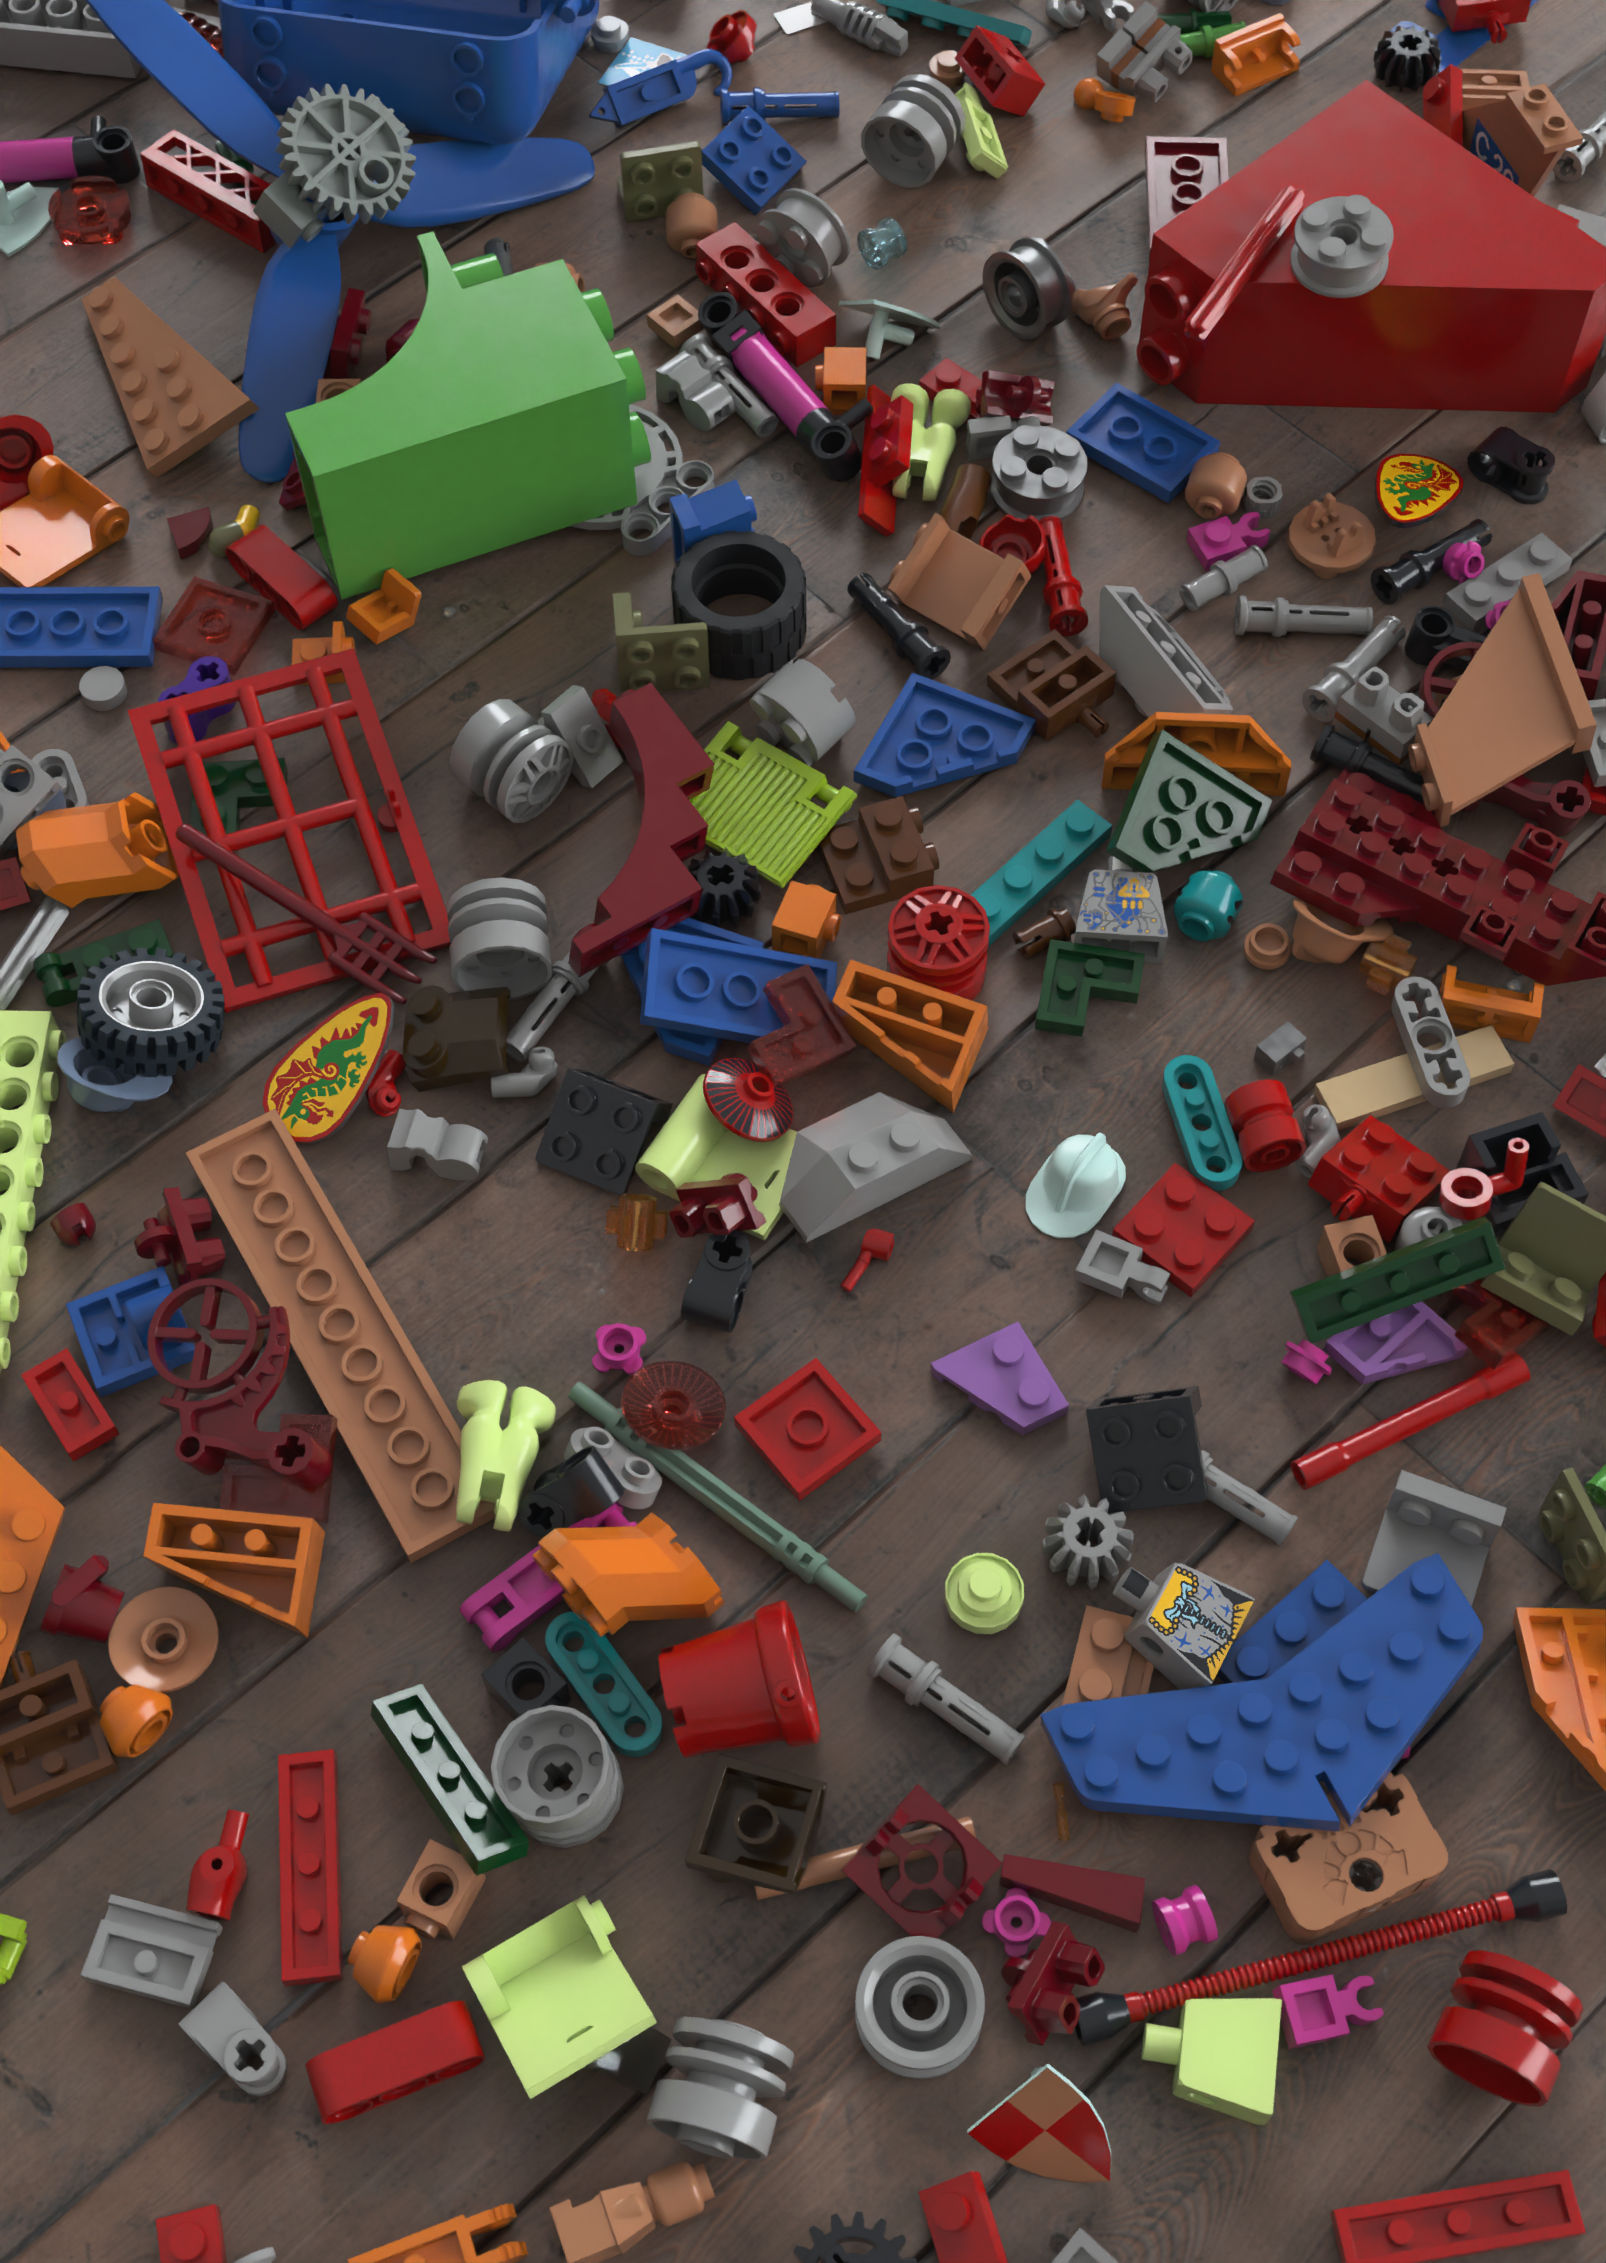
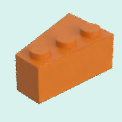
M850 959L832 1000L836 1025L954 1113L988 1031L987 1006Z
M153 1503L143 1554L146 1559L171 1575L308 1638L325 1531L313 1518Z

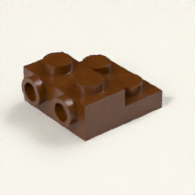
M903 796L859 808V819L833 826L817 846L845 915L899 900L918 888L933 886L934 870L939 869L938 854L932 842L923 844L920 834L924 831L921 814L916 806L908 808Z

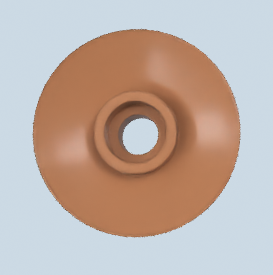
M179 1587L151 1589L136 1596L127 1603L115 1618L109 1634V1656L119 1676L130 1686L137 1684L161 1693L176 1691L198 1679L211 1664L219 1642L218 1623L210 1606L194 1592ZM174 1639L177 1641V1645L172 1651L166 1654L159 1652V1647L165 1640Z

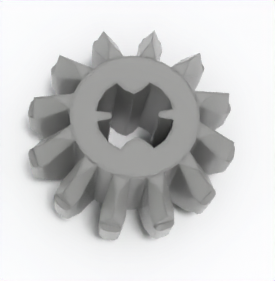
M1085 1494L1079 1497L1077 1509L1063 1501L1058 1506V1517H1049L1046 1520L1044 1530L1049 1536L1043 1539L1042 1551L1053 1555L1049 1564L1052 1573L1068 1569L1066 1582L1069 1586L1074 1585L1078 1577L1082 1576L1086 1577V1583L1092 1590L1098 1585L1099 1574L1113 1583L1119 1574L1117 1566L1126 1567L1130 1563L1132 1554L1127 1548L1133 1544L1134 1533L1132 1530L1123 1528L1126 1522L1124 1511L1111 1515L1107 1514L1109 1508L1107 1498L1102 1499L1098 1503L1097 1508L1090 1507L1089 1500ZM1080 1537H1086V1546L1078 1542ZM1089 1539L1096 1540L1098 1542L1097 1546L1090 1547Z

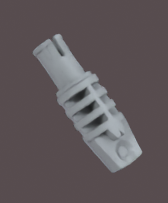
M813 0L810 10H812L811 14L832 23L837 26L840 34L858 41L864 46L867 45V47L873 50H881L901 57L908 49L907 30L898 26L894 20L884 14H880L876 10H871L857 1L846 3L840 0Z

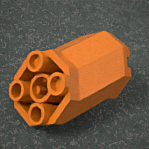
M136 792L119 802L49 810L16 830L19 860L23 864L20 872L26 884L34 890L41 889L44 894L64 903L69 908H74L88 898L161 889L179 877L157 804Z
M652 1512L636 1526L555 1528L538 1542L540 1549L532 1555L537 1565L552 1581L555 1579L565 1591L561 1596L580 1620L585 1619L600 1637L607 1632L613 1635L628 1621L708 1618L725 1604L724 1599L720 1597L722 1595L721 1589L698 1557L688 1546L684 1549L676 1541L670 1544V1541L677 1534L666 1522Z

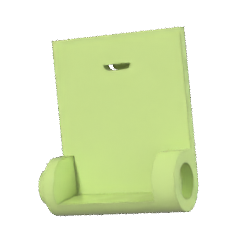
M583 1895L461 1966L530 2099L657 2023L651 2010L612 1948L607 1935L616 1929L600 1899L589 1904Z

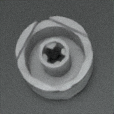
M800 658L795 662L792 659L783 666L749 700L751 708L760 720L756 730L764 741L772 746L780 742L788 748L790 756L808 766L816 763L855 725L856 719L846 697L838 702L830 692L836 686L835 683L818 667Z

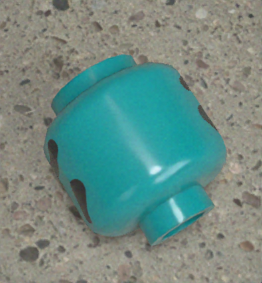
M1217 870L1198 871L1189 877L1174 903V916L1180 930L1186 936L1197 941L1216 940L1224 937L1230 930L1243 906V895L1233 878L1227 873Z

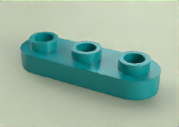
M1192 1055L1175 1057L1165 1067L1162 1090L1190 1173L1214 1191L1226 1190L1232 1187L1239 1178L1242 1156L1210 1066L1199 1057ZM1189 1083L1194 1088L1183 1089L1179 1086V1084ZM1203 1124L1208 1130L1199 1131L1193 1125ZM1212 1165L1218 1166L1223 1172L1215 1173L1208 1170L1207 1167Z
M574 1612L563 1613L556 1617L548 1626L545 1635L548 1655L618 1752L629 1757H641L652 1752L659 1745L663 1736V1722L657 1706L605 1635L600 1637L585 1619L580 1620ZM573 1638L581 1639L584 1642L583 1647L575 1652H570L564 1648L565 1644ZM603 1680H609L615 1684L614 1689L608 1694L596 1692V1685ZM633 1723H641L646 1727L643 1735L635 1738L628 1736L626 1729Z

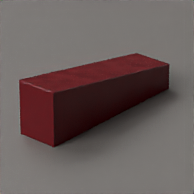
M1004 1854L1000 1886L1008 1889L1021 1888L1031 1897L1135 1933L1138 1932L1141 1924L1146 1878Z

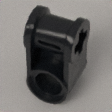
M1498 427L1469 454L1467 464L1471 473L1478 480L1494 486L1517 502L1532 505L1540 503L1547 496L1548 483L1546 480L1547 476L1554 469L1555 457L1547 448L1538 446L1518 435L1513 429ZM1522 484L1525 485L1524 490L1521 489Z
M734 1229L728 1235H715L713 1233L709 1236L695 1274L690 1279L684 1294L681 1307V1318L683 1320L728 1333L734 1330L741 1312L744 1294L753 1271L750 1258V1244L748 1238L742 1232Z
M588 1446L572 1455L565 1462L543 1472L538 1477L533 1487L534 1491L524 1497L519 1505L518 1518L528 1532L539 1537H545L555 1528H568L585 1518L594 1517L605 1511L620 1499L625 1492V1488L594 1446Z

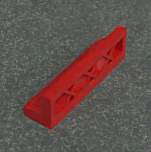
M175 129L140 153L146 183L149 188L263 254L274 246V239L270 228L253 212L256 205L251 203V200H259L263 191L271 185L270 183ZM177 146L184 150L186 155L169 156L166 153ZM212 166L216 171L197 172L193 170V167ZM240 182L245 185V188L226 189L222 186V183Z

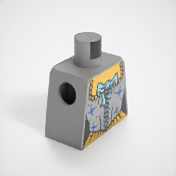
M1176 1562L1159 1573L1153 1581L1134 1568L1129 1567L1113 1591V1595L1137 1610L1125 1632L1126 1640L1179 1690L1204 1687L1212 1684L1255 1600L1238 1589L1189 1566Z

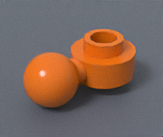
M1089 77L1079 81L1075 86L1073 94L1077 106L1086 110L1096 109L1101 111L1100 118L1104 120L1123 122L1124 116L1133 115L1136 101L1134 96L1104 90L1101 82L1095 78Z

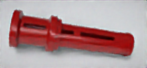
M1047 516L1038 521L1045 530V557L1043 565L1047 583L1043 589V598L1051 610L1048 619L1051 632L1056 630L1063 637H1069L1082 632L1087 627L1089 619L1087 611L1081 607L1080 603L1083 594L1081 583L1072 575L1063 532V522H1061L1059 517Z

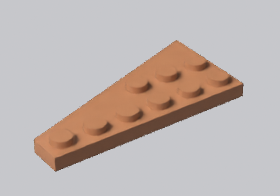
M112 277L82 298L83 305L146 468L156 478L260 409L117 278Z

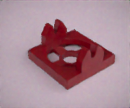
M916 1784L844 1865L841 1871L910 1937L925 1936L938 1939L947 1927H952L963 1917L964 1911L970 1904L976 1902L984 1890L983 1885L1002 1865V1862L919 1784ZM918 1822L934 1824L942 1828L929 1844L917 1843L911 1845L898 1833L904 1826ZM955 1841L960 1847L964 1862L963 1878L959 1890L943 1875L944 1864L942 1856ZM886 1847L899 1858L898 1871L900 1876L888 1891L882 1886L878 1869L881 1851ZM918 1849H924L932 1853L937 1863L934 1877L923 1884L911 1881L906 1875L904 1868L908 1855ZM929 1888L947 1903L939 1908L927 1911L906 1909L900 1905L913 1889L925 1890Z

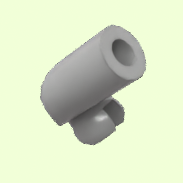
M1046 0V15L1066 29H1073L1081 24V19L1085 16V8L1082 4L1077 8L1075 0L1068 2L1067 5L1065 0Z
M536 1047L530 1051L529 1064L520 1073H508L491 1077L492 1097L509 1098L537 1095L556 1076L558 1064L554 1061V1052L548 1047Z
M1318 1104L1309 1106L1302 1115L1304 1132L1309 1148L1297 1160L1296 1167L1307 1178H1311L1321 1157L1341 1141L1333 1115L1329 1114L1325 1106Z

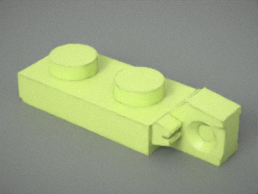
M965 83L955 96L960 101L965 114V130L961 137L964 139L968 150L966 157L976 170L980 172L985 170L998 179L1007 171L1008 164L991 115L983 110L977 90L968 83Z

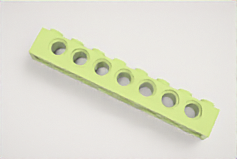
M0 1010V1191L7 1190L0 1196V1374L1 1369H6L10 1362L11 1347L7 1338L10 1322L17 1320L19 1312V1298L16 1292L18 1276H24L27 1269V1251L24 1244L27 1231H32L35 1225L36 1213L32 1200L35 1187H40L43 1181L44 1169L40 1157L43 1144H48L51 1137V1119L48 1115L50 1102L56 1101L59 1094V1078L56 1073L57 1052L63 1043L67 1042L65 1032L59 1030L51 1011ZM23 1104L19 1108L11 1110L15 1106ZM15 1147L13 1150L3 1153L6 1149Z

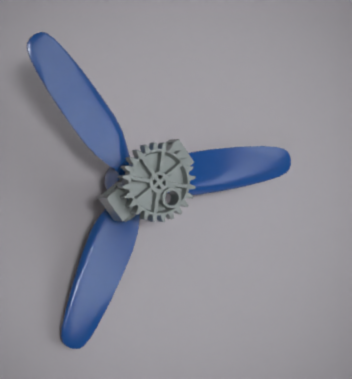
M85 0L104 26L133 59L200 125L237 156L278 178L263 191L253 209V212L270 228L271 234L279 248L268 262L256 293L242 381V392L260 409L239 422L238 449L241 465L247 474L260 482H280L289 472L295 458L293 456L294 449L285 413L316 404L318 379H323L339 311L341 271L338 248L350 234L358 219H361L364 224L371 221L399 228L438 227L503 213L553 199L582 188L594 177L595 166L588 150L578 142L562 138L525 137L516 143L507 145L468 140H450L412 145V139L406 138L409 130L405 127L404 123H401L393 115L394 110L392 108L387 109L381 103L380 98L376 97L373 93L364 101V89L361 88L355 97L350 96L346 84H342L337 94L334 93L329 84H325L320 94L314 88H310L305 99L298 96L292 107L287 109L281 124L254 89L166 1Z

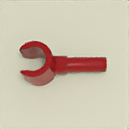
M877 1228L870 1229L865 1233L857 1261L840 1284L843 1290L851 1292L866 1268L869 1267L872 1257L885 1262L889 1261L895 1245L894 1234Z

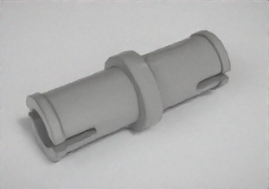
M1252 545L1249 549L1226 562L1223 560L1215 562L1210 566L1209 572L1181 586L1180 595L1184 604L1191 611H1196L1202 605L1222 594L1225 596L1231 595L1237 591L1239 584L1267 570V558L1258 546Z

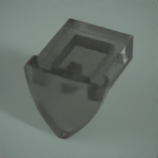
M650 2027L585 2067L594 2073L598 2071L604 2073L636 2093L647 2095L672 2039Z

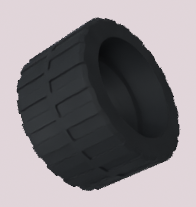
M735 530L708 536L705 540L696 542L689 547L685 554H682L677 561V567L672 573L671 591L674 624L700 622L707 624L709 673L715 677L733 678V680L755 679L764 677L765 674L778 671L784 664L790 662L796 656V652L798 649H801L804 643V634L807 628L805 570L802 569L801 561L797 555L791 552V548L766 534L761 535L754 531L736 532ZM734 594L755 595L773 603L771 607L760 613L744 617L725 616L706 608L713 601Z

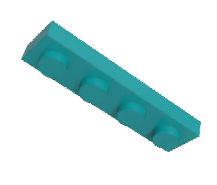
M932 0L876 1V3L887 8L886 15L889 17L908 21L909 15L923 18L921 25L939 31L944 30L945 24L957 27V35L965 38L969 37L977 25L1008 37L1015 47L1016 44L1028 47L1032 31L1023 25Z
M1077 799L975 890L971 896L985 909L990 925L988 947L1111 836L1112 824Z

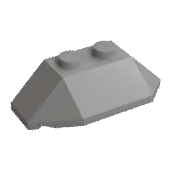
M1104 585L1100 591V657L1117 672L1115 681L1123 686L1132 696L1137 710L1148 718L1155 712L1230 715L1234 709L1230 705V700L1225 690L1172 626L1155 609L1148 606L1142 600L1143 596L1134 587Z
M878 1092L797 1132L779 1206L807 1243L971 1160L972 1154L945 1119Z

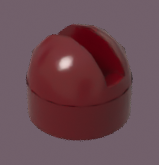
M77 1203L65 1208L50 1222V1226L57 1237L63 1243L75 1247L81 1246L78 1240L79 1237L85 1234L91 1240L96 1231L95 1219L85 1203Z

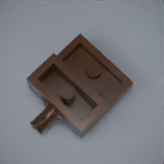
M1053 630L988 673L987 686L1013 711L1036 719L1035 731L1046 741L1067 726L1079 722L1095 738H1100V735L1103 736L1108 730L1109 723L1102 719L1093 709L1113 696L1117 672L1087 645L1077 650L1060 633Z
M18 1652L21 1662L15 1654L10 1656L9 1665L16 1684L0 1690V1792L6 1810L12 1816L119 1770L114 1754L100 1727L101 1716L87 1674L76 1659L37 1675L31 1658V1652Z

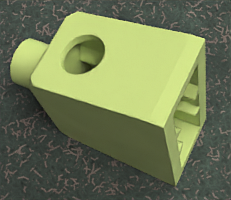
M1275 1998L1186 2000L1180 2012L1179 2028L1145 2024L1141 2058L1142 2060L1175 2065L1173 2094L1175 2096L1250 2123L1265 2126L1273 2115L1282 2000Z

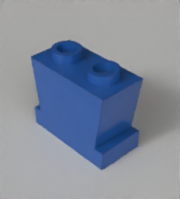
M736 479L691 498H688L686 493L669 498L673 557L676 564L678 565L677 561L682 554L689 550V547L696 542L705 540L708 536L722 534L725 531H754L751 522L757 520V513L753 499L750 495H743Z

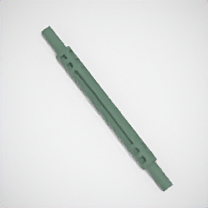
M578 1382L573 1386L568 1398L605 1425L604 1430L608 1431L613 1438L617 1439L639 1457L648 1460L655 1469L769 1553L777 1562L785 1565L793 1574L801 1577L809 1586L816 1583L855 1613L862 1608L868 1595L829 1567L828 1558L816 1552L813 1547L800 1540L793 1532L785 1529L685 1453L675 1449L674 1445H672L673 1449L665 1448L666 1439L663 1448L656 1446V1443L661 1438L660 1435L654 1444L647 1442L648 1439L657 1433V1431H652L653 1428L636 1434L632 1429L647 1425L630 1427L627 1421L642 1422V1420L626 1419L624 1413L632 1414L623 1412V1407L617 1409L582 1382ZM648 1431L652 1434L645 1440L639 1436Z

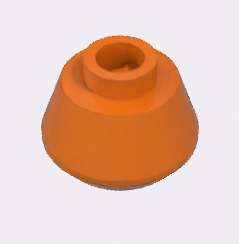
M137 1684L127 1688L120 1686L114 1689L100 1706L102 1716L99 1724L114 1755L128 1758L137 1757L152 1747L169 1726L173 1716L171 1699L164 1693Z
M377 1925L371 1933L362 1931L354 1942L348 1957V1963L354 1966L353 1979L374 2002L382 2004L396 2000L407 1985L422 1948V1942L416 1930L412 1927Z

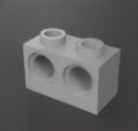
M13 745L5 752L0 749V858L17 840L16 830L37 817L62 788L55 779ZM21 769L29 772L30 782L26 789L21 792L7 790L6 779L12 771Z

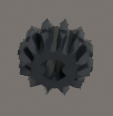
M1414 25L1411 29L1397 26L1395 32L1385 31L1383 38L1378 42V47L1375 48L1373 57L1376 78L1385 80V87L1397 86L1400 92L1404 88H1410L1417 92L1420 85L1425 86L1432 77L1436 76V72L1439 70L1442 58L1440 56L1439 39L1430 37L1429 30H1415Z
M726 847L721 856H714L706 850L703 856L704 861L691 859L688 866L689 872L702 887L698 911L694 914L697 921L704 922L712 919V924L715 927H719L722 921H729L734 927H737L739 916L752 918V914L755 911L754 904L759 903L761 899V886L759 885V872L756 866L748 865V859H746L744 853L731 858V854Z

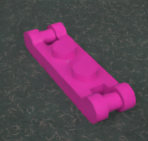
M615 1502L600 1514L591 1518H585L568 1528L636 1526L637 1523L635 1521L629 1523L622 1514L624 1507ZM539 1545L472 1594L459 1609V1612L470 1625H478L483 1632L482 1641L492 1653L504 1649L515 1639L519 1632L563 1600L561 1595L565 1591L555 1579L552 1581L547 1577L532 1557L540 1549ZM505 1599L512 1610L499 1618L493 1609Z

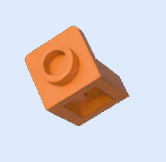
M333 621L332 637L293 639L291 665L352 648L355 650L354 638L346 637L343 621ZM343 673L325 677L327 684L346 683Z

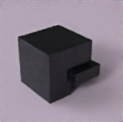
M1543 1112L1469 1135L1456 1169L1471 1168L1487 1176L1504 1172L1508 1142L1511 1139L1522 1138L1529 1143L1522 1186L1516 1190L1493 1196L1490 1210L1482 1216L1491 1222L1496 1238L1502 1236L1539 1183H1546L1582 1204L1585 1203L1589 1195L1567 1153L1564 1152L1557 1155L1561 1144Z

